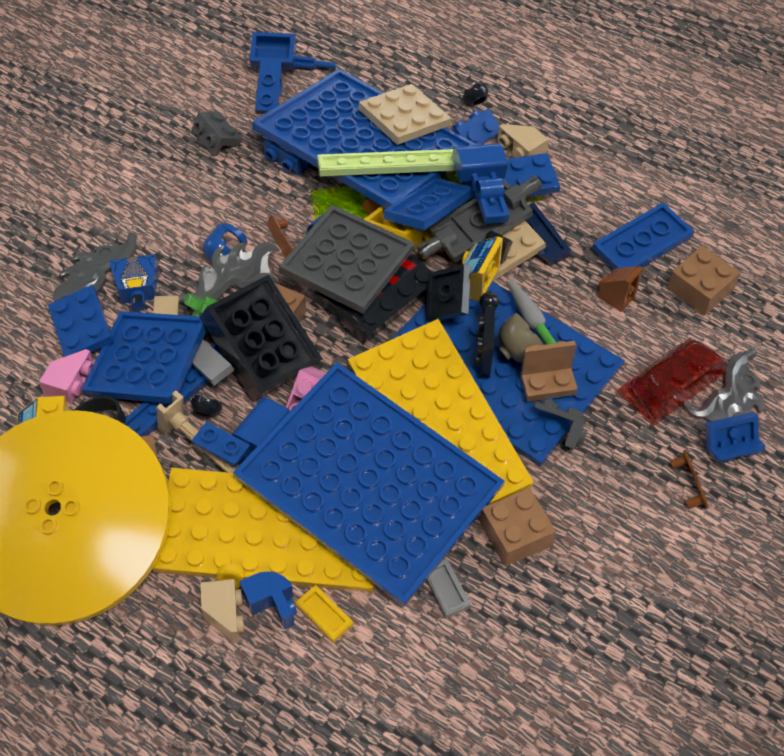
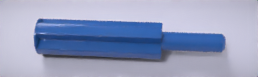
M296 56L295 59L296 68H336L335 62L316 61V58Z

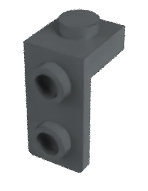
M543 398L542 402H535L534 407L573 421L565 446L575 449L578 444L583 445L588 430L584 429L587 418L582 416V411L568 407L567 411L557 407V402Z

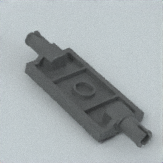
M536 175L520 185L510 186L504 180L503 197L510 215L508 222L485 224L477 198L428 227L432 238L417 246L419 254L423 255V259H426L442 249L455 263L463 259L467 250H471L474 243L485 240L486 233L492 230L502 235L533 216V210L527 204L526 197L542 188L539 178L537 179Z

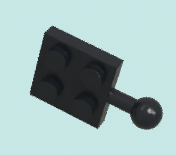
M485 292L479 299V305L484 310V315L479 316L476 367H480V377L490 378L494 351L495 309L499 305V299L495 293Z

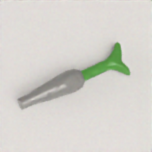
M515 279L509 280L506 284L512 292L523 319L530 326L529 328L538 332L545 345L555 344V340L545 326L546 319L541 310L519 287Z

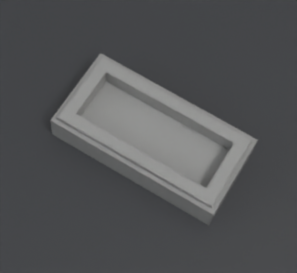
M448 559L442 560L426 581L445 618H449L470 609L471 603Z

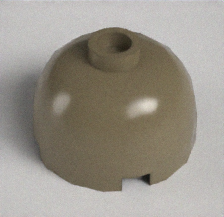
M517 313L509 317L499 330V341L502 345L499 350L507 360L513 358L516 362L522 363L525 348L544 344L536 333L533 334L527 322Z

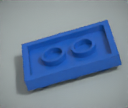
M93 284L48 304L64 357L85 349L93 352L114 342Z

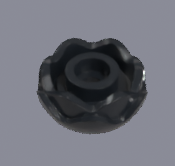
M475 83L471 89H465L462 97L464 102L470 106L482 104L488 97V87L484 83Z
M195 395L191 399L192 409L198 414L215 417L222 410V402L218 403L216 399H207L203 395Z

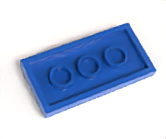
M548 153L507 159L505 178H501L502 181L506 180L510 186L520 185L534 175L541 181L542 188L527 197L560 191V184ZM471 181L462 182L463 185L473 187ZM474 191V197H472L471 199H469V202H470L471 200H473V199L476 198L475 191Z
M436 178L383 210L384 219L392 221L396 225L413 227L415 230H426L474 197V188Z
M662 202L594 242L592 250L613 270L634 266L644 267L692 238L695 231Z

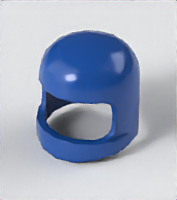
M220 223L205 239L202 247L203 253L212 263V255L218 247L224 246L223 256L231 252L230 248L226 245L227 242L222 238L225 232L233 233L240 243H245L242 250L248 242L246 235L237 227Z

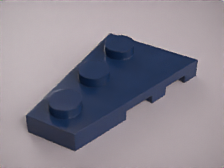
M534 202L529 204L533 210V216L525 221L546 243V247L535 256L550 266L570 256L571 249Z

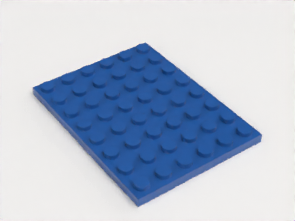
M341 69L334 71L252 122V129L317 168V155L446 150L458 146L476 145L474 142L446 127L397 145L358 109L360 101L383 94V92ZM448 171L340 175L332 177L381 206L388 208L413 191L436 178H440Z
M492 281L487 292H493L498 296L499 305L495 309L494 351L490 378L480 377V367H476L479 316L484 315V310L480 307L479 302L469 299L468 315L440 322L515 451L540 467L570 431L573 421L534 407L536 401H526L520 379L522 363L516 362L513 358L507 360L499 350L502 346L499 341V330L502 324L515 313L521 317L522 315L512 293ZM427 302L392 339L430 323L426 320ZM541 310L546 319L545 326L556 343L559 341H575L576 344L571 369L578 388L577 395L551 398L549 400L557 402L558 408L567 411L568 407L582 411L584 414L621 369L625 360ZM530 329L533 332V334L536 333L541 342L545 345V343L539 336L538 332L536 330Z
M338 362L331 367L233 472L234 478L402 606L409 602L505 483L502 478Z

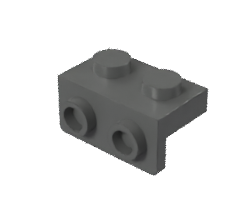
M217 111L198 112L191 131L213 156H218L222 146L240 145L242 137L226 121L223 114Z

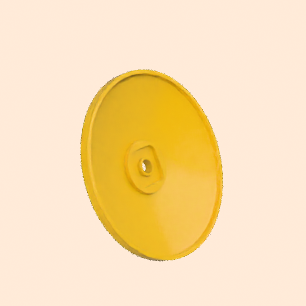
M78 410L59 411L24 421L0 436V612L19 621L37 625L60 626L74 624L91 619L115 607L135 591L149 575L163 550L168 535L171 517V497L164 469L149 445L131 428L113 418L94 412ZM53 503H60V511L56 515H49V507Z

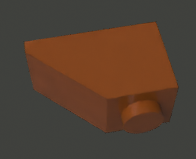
M640 266L616 268L609 275H604L598 284V287H600L598 297L622 312L636 296L643 268Z

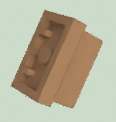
M559 341L555 344L533 345L524 349L520 379L527 402L543 400V398L551 399L577 395L578 388L571 369L576 350L575 341Z

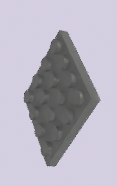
M331 205L279 265V273L364 314L413 252L414 243Z

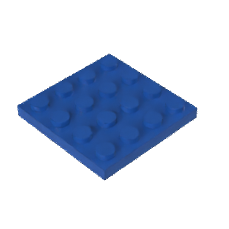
M120 311L111 328L114 342L101 348L81 389L85 396H108L115 399L172 404V393L174 391L179 393L207 331L199 318L200 316Z

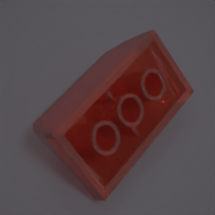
M690 337L662 355L620 387L618 393L651 425L655 426L680 408L685 401H689L723 376L727 368V361L714 350Z

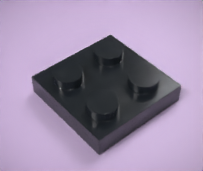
M461 264L429 273L426 306L427 321L432 322L436 319L442 321L468 315L471 266Z

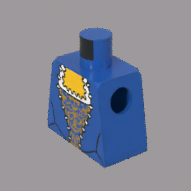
M155 254L110 260V268L121 303H131V308L135 311L145 309V300L154 299L157 292L158 265Z

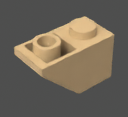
M501 124L498 129L497 141L502 144L503 148L511 152L514 158L547 153L549 139L533 126Z
M234 579L201 582V609L204 620L233 643H239V633L244 632L243 615H238V606H243L242 590L236 589Z

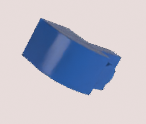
M260 572L239 581L242 595L252 615L273 606L284 630L295 625L294 615L297 614V611L291 599L293 597V589L291 583L284 576L275 572Z

